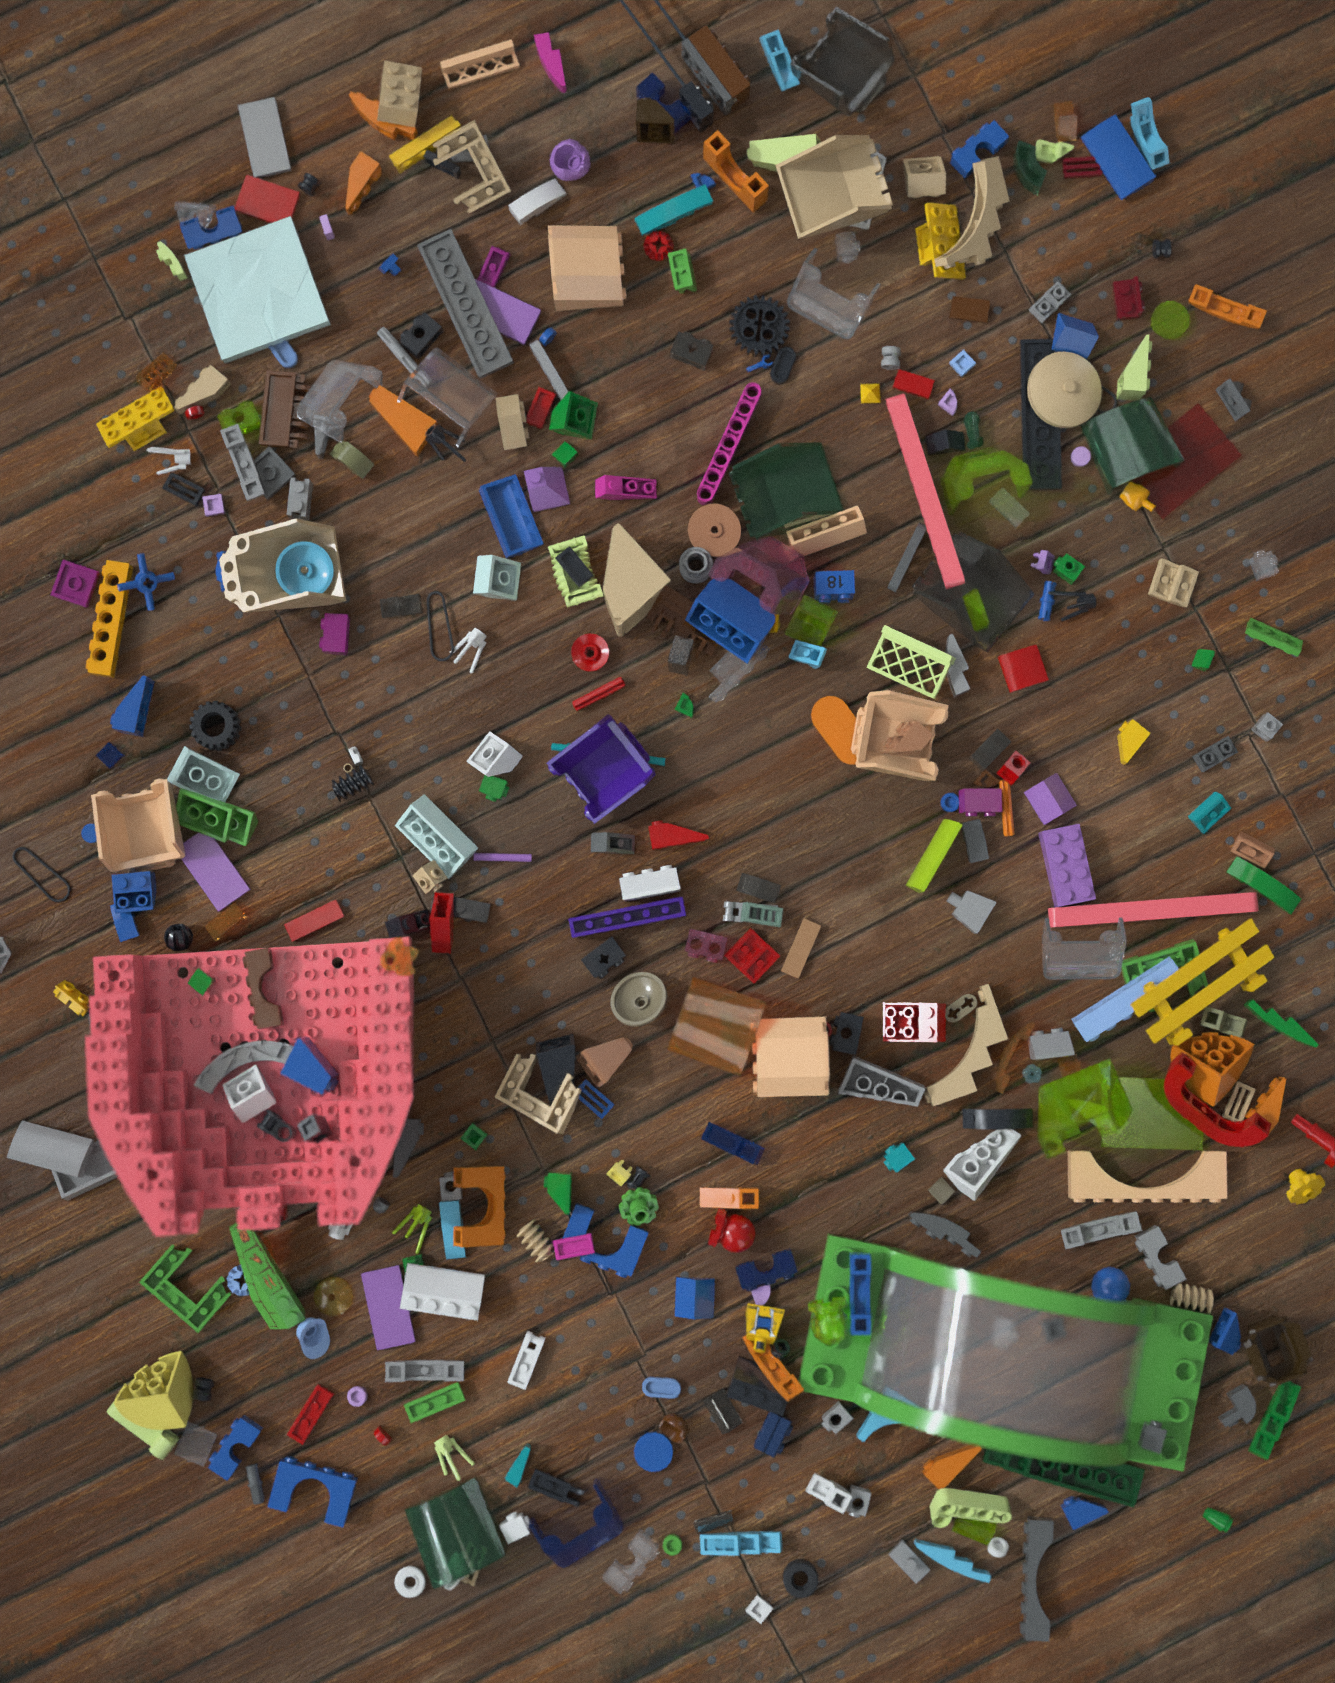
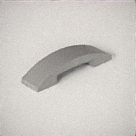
M239 424L220 430L239 476L246 500L250 501L265 495L256 465Z
M1137 1211L1064 1228L1061 1229L1065 1249H1069L1101 1239L1139 1232L1142 1229Z
M464 1361L385 1362V1382L417 1380L464 1381Z

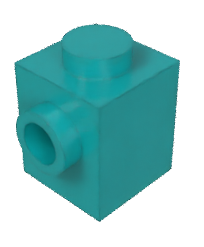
M901 1142L899 1145L895 1146L893 1144L885 1150L887 1154L884 1155L886 1160L883 1163L889 1171L894 1170L897 1173L915 1158L904 1143Z

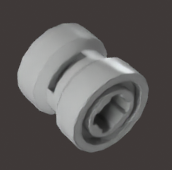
M886 346L882 348L883 360L881 361V368L887 370L900 368L898 357L901 354V349L899 347Z

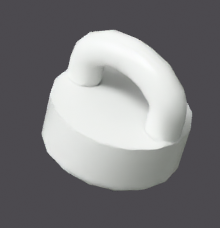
M1000 1537L992 1538L988 1545V1552L998 1558L1004 1557L1009 1549L1008 1543Z

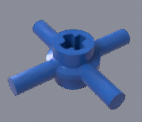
M139 553L137 554L140 572L136 575L135 580L117 584L119 592L137 588L138 591L145 594L147 610H155L152 591L156 589L157 583L175 580L173 572L156 576L153 572L148 571L145 554ZM145 579H149V582H146L147 585H144Z

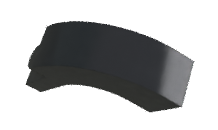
M1033 1108L962 1109L963 1129L1033 1128Z

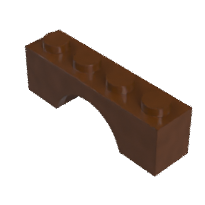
M271 948L245 952L243 965L244 968L248 969L249 976H246V983L248 988L251 987L252 995H249L251 1007L254 1006L255 1014L252 1015L254 1026H257V1029H266L284 1025L281 1006L269 1002L262 991V981L265 975L274 968Z

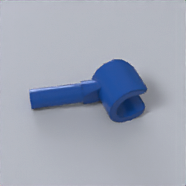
M765 355L761 362L746 368L747 372L761 367L765 369L770 368L773 362L767 364L764 361L769 359L770 355Z

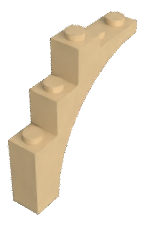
M999 156L973 163L975 200L969 224L955 246L944 255L934 259L936 267L944 266L945 269L956 266L955 262L957 261L959 263L966 262V264L974 262L975 265L986 263L985 259L992 257L988 237L993 236L994 231L1001 229L996 209L1002 208L1003 203L1009 202Z

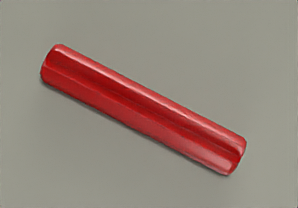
M618 677L574 700L572 705L576 711H580L624 688L625 682L621 677Z

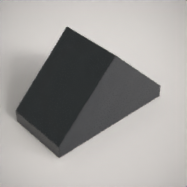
M946 429L926 436L928 455L966 451L964 433L962 431Z

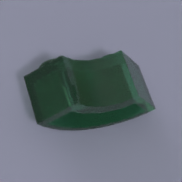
M1019 140L1013 156L1015 174L1028 191L1038 195L1047 170L1042 168L1037 162L1035 155L1036 146Z

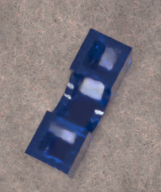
M652 72L636 86L637 99L648 97L656 100L674 118L675 134L691 120V112L679 99L671 105H664L659 101L660 97L665 93V85Z
M788 1248L772 1253L774 1264L771 1270L767 1272L759 1271L755 1267L753 1260L735 1265L742 1290L746 1289L748 1292L757 1289L759 1284L765 1283V1286L776 1283V1279L781 1277L784 1280L795 1277L794 1273L798 1271L791 1249Z

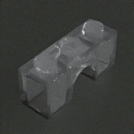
M640 1529L628 1544V1549L635 1555V1561L631 1565L625 1566L615 1560L603 1574V1580L620 1595L624 1590L627 1592L634 1584L632 1580L635 1576H641L645 1571L646 1566L644 1565L649 1560L653 1561L659 1553L657 1551L659 1544Z

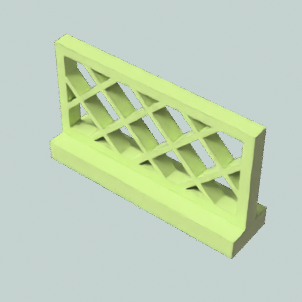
M884 625L881 631V638L866 668L935 699L956 658ZM885 639L892 641L894 649L884 652L883 643ZM908 648L911 657L901 660L898 650ZM895 652L898 662L889 665L886 655ZM923 655L926 657L928 664L918 668L915 658ZM883 656L886 666L880 669L873 667L875 660ZM912 659L915 669L905 672L902 663ZM938 663L944 665L943 672L935 676L932 666ZM900 664L903 674L895 677L892 675L890 668ZM929 667L932 677L922 681L919 671ZM917 672L920 682L910 684L907 675ZM931 680L935 683V689L932 694L927 692L924 683Z

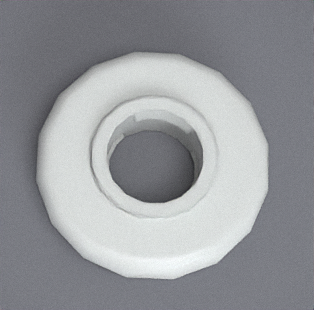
M404 1567L395 1577L396 1589L404 1597H416L425 1588V1575L417 1567ZM409 1576L416 1580V1584L413 1587L405 1584V1579Z

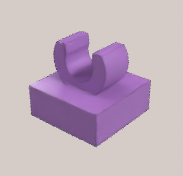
M1041 550L1040 554L1034 553L1033 556L1039 560L1036 564L1031 563V566L1043 574H1051L1055 556L1045 550Z

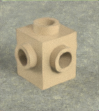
M435 860L422 866L412 875L425 894L432 890L434 893L444 886L442 883L447 879V876Z

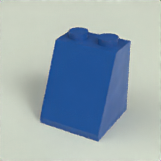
M309 1037L298 1038L280 1074L321 1095L329 1093L331 1090L334 1091L339 1082L337 1080L339 1074Z

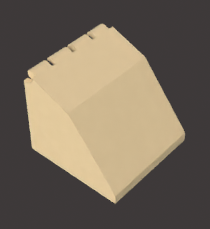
M835 135L776 165L798 239L857 224L887 213L888 210L892 209L893 203L890 193L882 194L883 191L888 189L884 174L876 175V173L882 171L878 155L873 158L870 156L877 151L874 141L870 139L869 135Z
M618 523L612 529L603 592L615 631L619 637H622L624 632L627 634L647 616L661 590L671 580Z

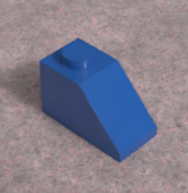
M1074 1496L1068 1497L1060 1505L1073 1530L1109 1513L1104 1505L1078 1496L1075 1498Z

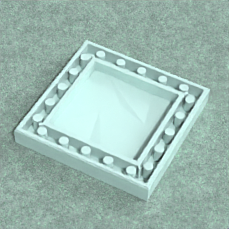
M291 216L184 255L220 357L224 363L331 325Z

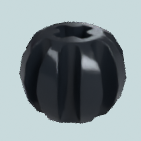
M173 924L166 929L164 941L166 946L172 951H183L192 944L193 934L191 929L185 924Z

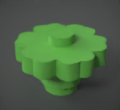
M641 1187L635 1191L628 1190L626 1194L622 1195V1202L619 1204L621 1217L627 1219L629 1224L636 1226L642 1223H650L656 1217L655 1211L659 1209L656 1195L650 1194L649 1189Z

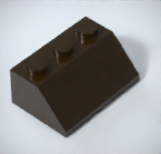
M648 97L637 99V142L674 144V118L656 100Z

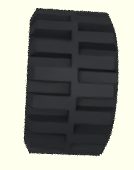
M208 701L205 702V705H199V709L193 712L195 714L194 717L190 718L192 725H189L192 730L191 735L195 738V741L209 750L222 751L223 748L228 749L229 745H234L236 743L234 740L239 738L240 735L238 733L241 731L239 725L241 721L238 718V714L223 702ZM220 715L225 719V729L220 735L211 737L206 732V723L211 717Z

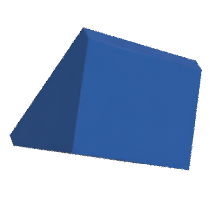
M1059 313L1052 350L1075 353L1087 360L1099 336L1092 323Z
M676 1277L675 1316L688 1319L714 1318L715 1278Z

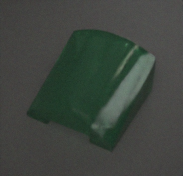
M1152 397L1121 405L1080 425L1108 495L1112 493L1114 488L1133 479L1173 464L1175 468H1179L1184 462V458Z
M476 1476L426 1501H421L405 1509L433 1589L466 1577L506 1556L508 1547Z

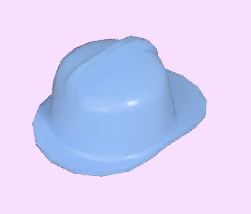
M305 1318L298 1325L296 1334L305 1356L309 1359H317L325 1354L330 1344V1336L325 1321L320 1318Z

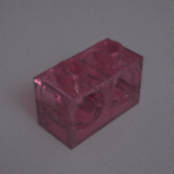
M690 929L684 952H688L687 956L699 959V955L707 957L706 961L717 963L718 960L722 961L727 937ZM693 939L701 941L702 946L700 949L694 950L691 947L690 943ZM716 943L720 946L718 954H712L709 951L711 944Z

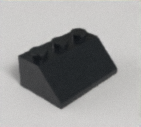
M738 1357L726 1393L727 1397L783 1416L788 1401L774 1388L756 1362Z

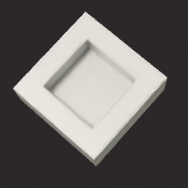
M757 1594L745 1611L761 1624L772 1611L773 1606Z

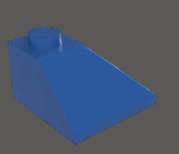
M1224 1307L1208 1343L1233 1355L1241 1346L1237 1313Z

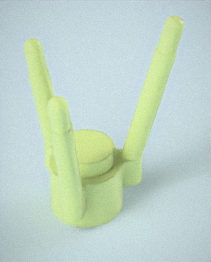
M446 1435L434 1442L436 1445L435 1450L444 1475L446 1476L448 1472L443 1455L446 1456L456 1479L460 1481L461 1478L449 1455V1452L453 1450L452 1446L472 1466L474 1462L456 1443L454 1437L449 1438Z

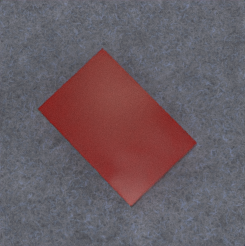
M246 175L235 209L238 213L273 223L290 216L291 218L293 217L300 192Z

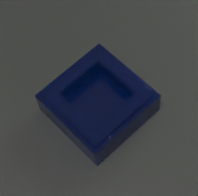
M108 742L96 754L110 769L124 756L111 742Z

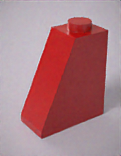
M435 892L430 916L432 952L451 953L454 893Z

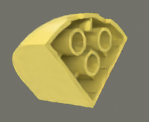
M178 1351L158 1358L159 1361L149 1367L145 1365L134 1374L135 1378L128 1385H123L115 1398L114 1405L120 1414L138 1426L153 1430L186 1427L193 1404V1380L185 1355L182 1351Z

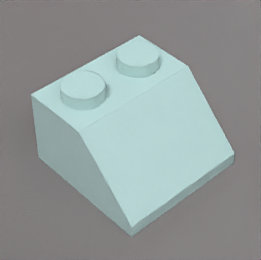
M495 555L478 556L473 594L488 598L517 600L521 563Z

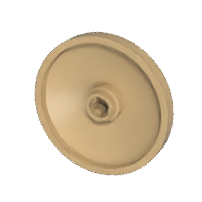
M1056 352L1046 356L1035 365L1028 379L1027 392L1033 410L1043 421L1058 428H1072L1089 420L1097 411L1101 401L1102 387L1096 370L1085 358L1071 352Z

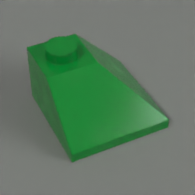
M571 391L567 392L552 411L549 430L565 436L592 439L598 402Z
M548 1172V1176H544V1188H547V1193L565 1214H570L572 1172Z

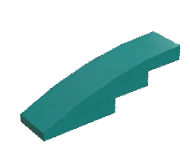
M703 185L635 217V222L643 236L675 224L678 219L694 214L695 210L711 205L713 199L706 185Z

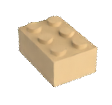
M384 61L378 121L415 127L422 67Z

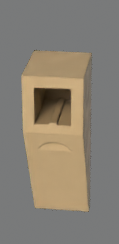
M210 365L201 371L200 377L196 382H192L188 386L185 395L180 396L176 400L173 408L177 413L183 414L191 407L202 406L216 400L231 383Z

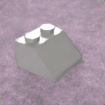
M1063 1028L1051 1029V1033L1044 1034L1043 1030L1034 1031L1032 1036H1027L1030 1059L1038 1060L1075 1055L1069 1032L1063 1031Z

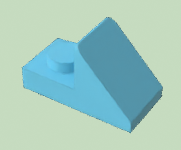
M795 640L788 658L817 669L821 666L827 649Z

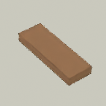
M803 918L781 972L799 979L821 925Z

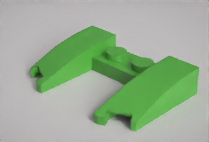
M1191 939L1174 944V947L1140 957L1134 956L1120 960L1119 964L1125 984H1127L1167 957H1170L1177 967H1183L1197 957L1199 951L1196 941ZM1202 972L1186 984L1190 997H1193L1194 993L1202 985L1208 986L1205 972ZM1154 1008L1150 1009L1149 1012H1155Z
M171 1245L139 1283L197 1333H200L231 1296V1293L226 1294L222 1285L225 1279L221 1276L196 1305L168 1281L192 1250L186 1248V1251L183 1252L175 1250V1245Z

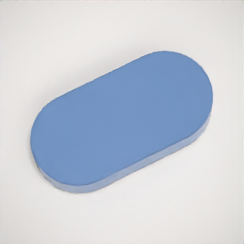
M287 340L277 345L269 346V349L283 367L292 368L297 364L298 356Z
M650 1376L643 1381L642 1390L649 1397L673 1399L680 1394L681 1385L674 1378Z

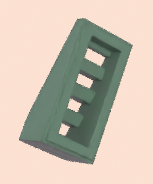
M744 902L740 921L781 927L783 908ZM750 908H752L751 918H749ZM757 909H760L759 919H756ZM765 910H768L767 919L764 921ZM776 911L775 920L771 922L772 912Z

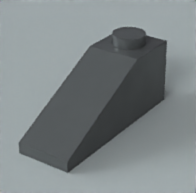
M406 1118L394 1149L393 1177L400 1176L420 1139V1135L424 1134V1123H421V1119Z

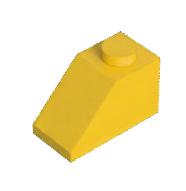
M1133 719L1129 722L1124 721L1118 729L1121 731L1117 738L1120 761L1123 765L1128 763L1150 735L1149 731Z

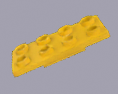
M926 203L927 222L915 229L920 265L927 266L932 263L935 278L965 279L964 262L959 263L957 261L955 262L956 266L945 269L944 266L936 267L934 260L948 252L961 238L956 205Z
M159 387L109 417L104 418L96 425L108 448L126 439L133 451H136L167 433L159 419L173 412L174 408L164 389Z

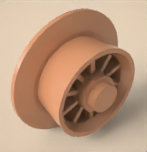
M707 504L697 509L691 516L688 524V536L693 547L705 549L711 557H719L728 554L736 547L741 536V525L736 514L728 507L721 504Z

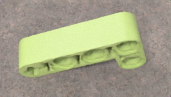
M114 1401L107 1410V1413L113 1419L150 1445V1452L159 1459H165L179 1441V1437L170 1430H153L130 1422L120 1414L114 1405Z
M942 1488L936 1492L930 1504L932 1524L938 1528L947 1526L952 1517L995 1523H1006L1012 1518L1008 1498L999 1495Z

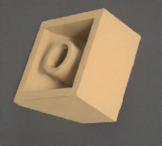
M941 156L903 159L905 187L908 197H937L946 194V172Z

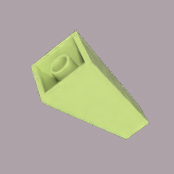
M816 134L750 141L747 156L754 166L777 172V164L821 143Z

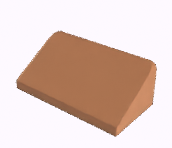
M1240 831L1230 852L1265 869L1274 856L1275 849Z

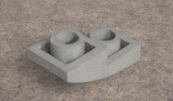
M1057 282L1031 306L1029 311L1043 323L1071 294Z

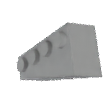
M853 1055L838 1089V1094L918 1106L925 1091V1086Z

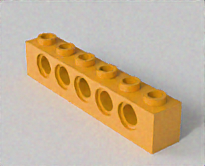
M107 560L106 565H103V584L101 583L99 586L100 602H97L95 609L97 619L93 622L92 626L94 637L89 643L91 654L90 658L86 661V669H88V673L91 675L115 678L129 590L119 592L117 585L112 586L111 581L116 577L119 578L118 584L131 581L133 566L129 563ZM111 596H115V603L109 605L108 599ZM107 615H112L113 617L110 623H105ZM105 633H109L108 641L102 642V636ZM106 652V658L99 661V654Z

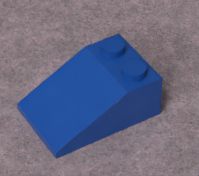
M147 676L140 678L116 708L115 714H112L110 720L112 729L120 733L143 737L155 681Z

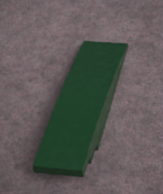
M992 1423V1427L1025 1433L1019 1430H1015L1012 1428ZM985 1447L982 1462L1001 1467L1004 1470L1135 1508L1145 1469L1127 1463L1112 1466L1077 1464L1031 1457Z

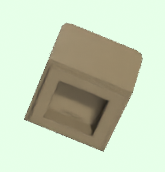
M942 1177L928 1189L941 1205L955 1192Z

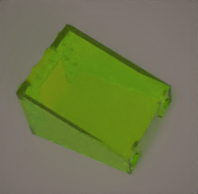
M1110 1058L1039 1086L1038 1140L1047 1159L1066 1151L1062 1143L1067 1138L1081 1133L1078 1127L1079 1124L1094 1119L1101 1137L1120 1131L1134 1113ZM1110 1119L1113 1122V1127L1109 1130L1104 1129L1101 1124L1102 1120Z

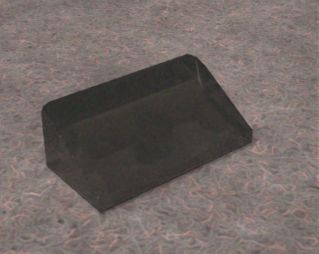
M724 1389L703 1400L722 1434L729 1433L743 1423Z
M731 1510L694 1520V1528L697 1535L734 1525L735 1522Z

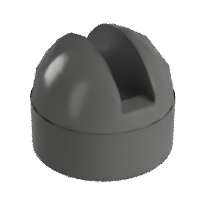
M377 1197L373 1203L374 1211L379 1214L386 1212L390 1206V1203L382 1197Z

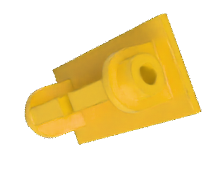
M66 980L57 984L53 992L56 994L55 997L65 1005L72 1001L69 1008L78 1016H85L88 1012L87 1009L90 1008L89 997L82 994L72 983Z

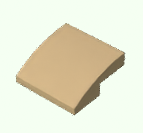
M1160 559L1148 595L1186 608L1199 571L1185 565H1177L1166 559Z

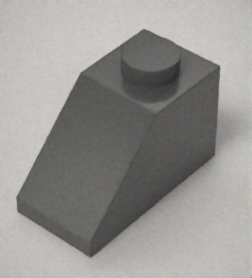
M610 832L591 833V852L634 854L635 835Z

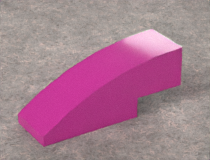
M549 33L534 35L542 66L555 86L562 93H566L560 50H552Z

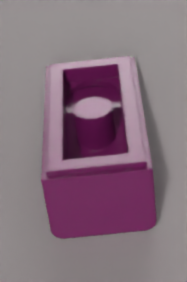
M491 246L477 280L495 288L511 254Z

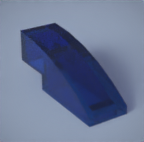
M708 1122L701 1137L702 1140L754 1165H758L765 1150L764 1147L711 1122Z

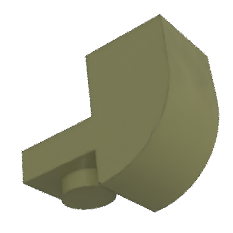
M340 440L330 453L334 459L344 464L361 479L374 466L363 453L347 441Z
M1205 1007L1200 1025L1223 1034L1243 1038L1248 1020L1227 1014L1221 1010Z

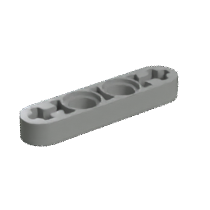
M536 340L529 344L560 400H562L568 390L540 342Z

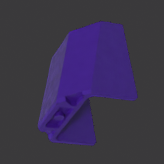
M609 714L547 762L550 772L558 776L565 774L567 782L573 785L578 791L579 797L588 803L585 806L584 814L594 824L647 785L656 775L654 769L648 763L650 757L625 724L622 722L617 724Z

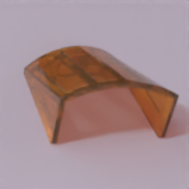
M693 977L667 1050L741 1076L766 1002Z

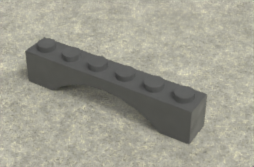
M1027 1516V1522H1024V1534H1027L1026 1542H1023V1554H1026V1562L1022 1563V1573L1025 1574V1582L1021 1584V1592L1024 1594V1602H1021V1614H1024L1023 1622H1020V1634H1023L1027 1641L1049 1642L1050 1621L1039 1604L1036 1592V1575L1044 1552L1053 1542L1054 1521L1051 1517Z

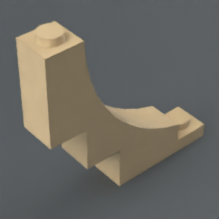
M989 984L979 987L978 996L981 1002H985V1005L976 1008L974 1034L966 1054L948 1075L936 1083L925 1087L924 1097L927 1104L931 1103V1106L976 1092L977 1089L971 1072L993 1065L986 1046L1008 1039Z

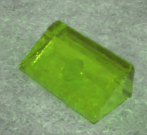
M975 588L963 596V601L973 629L977 632L988 628L990 622L979 591Z
M956 1517L952 1531L988 1546L995 1534L996 1523Z

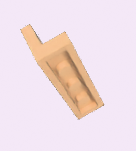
M512 39L440 62L448 90L520 68ZM512 55L513 64L505 65L501 63L504 57ZM487 62L495 63L494 70L488 71L484 69ZM474 67L478 69L477 74L472 77L467 75L468 68ZM457 73L461 75L458 81L450 83L449 74Z

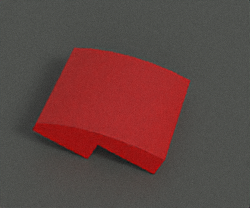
M1037 644L998 656L1010 693L1049 680Z
M751 928L724 955L753 984L780 957Z

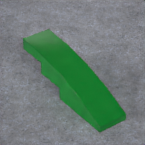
M1253 999L1248 1000L1244 1004L1258 1019L1282 1035L1309 1047L1316 1048L1318 1046V1043L1292 1017H1286L1283 1020L1273 1008H1267L1264 1011Z
M1291 1381L1278 1386L1261 1419L1248 1452L1264 1460L1269 1459L1274 1443L1278 1441L1284 1424L1290 1418L1301 1386Z

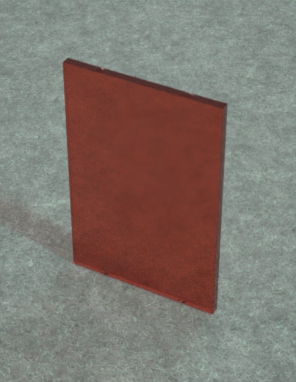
M1197 403L1120 465L1119 468L1128 480L1150 491L1147 500L1156 505L1154 510L1161 519H1164L1237 460L1241 454Z

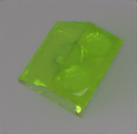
M804 594L786 629L785 635L795 640L821 647L838 611Z

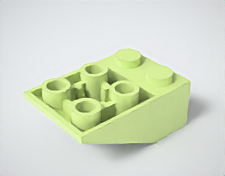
M1149 335L1144 337L1117 381V399L1139 401L1145 395L1146 390H1149L1150 379L1147 378V371H1150L1151 360H1148V353H1151L1152 341H1149Z

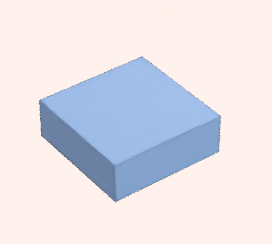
M963 350L949 364L963 377L976 365V362Z

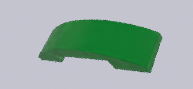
M1237 856L1226 871L1227 874L1241 883L1247 884L1290 915L1301 901L1297 894L1278 880Z

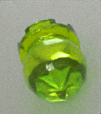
M832 1297L833 1301L823 1302V1299L808 1302V1311L814 1313L811 1319V1330L814 1337L821 1343L835 1345L846 1338L850 1326L848 1315L842 1310L844 1307H847L846 1297Z

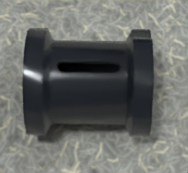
M637 1166L630 1180L627 1179L626 1182L634 1189H637L651 1175Z

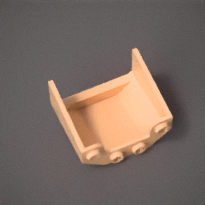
M548 226L551 276L556 311L623 306V299L627 298L626 288H622L621 275L625 274L624 263L620 264L619 257H623L622 245H618L622 244L621 232L617 233V226Z
M890 690L870 692L867 696L865 707H860L856 717L851 746L852 754H855L857 757L856 767L922 781H936L939 769L935 762H929L932 756L931 748L935 738V725L943 724L947 720L949 705ZM917 720L933 734V737L922 750L885 754L882 752L885 748L884 743L889 737H893L896 734L895 729L901 722Z
M156 779L150 785L151 790H142L137 794H124L121 797L115 798L108 791H99L97 794L91 795L99 860L110 872L117 873L128 870V873L167 868L173 866L176 859H182L186 856L173 789L167 779Z
M826 1017L754 1019V1023H751V1035H755L756 1043H752V1054H756V1062H753V1074H757V1081H753V1093H757V1097L829 1095Z

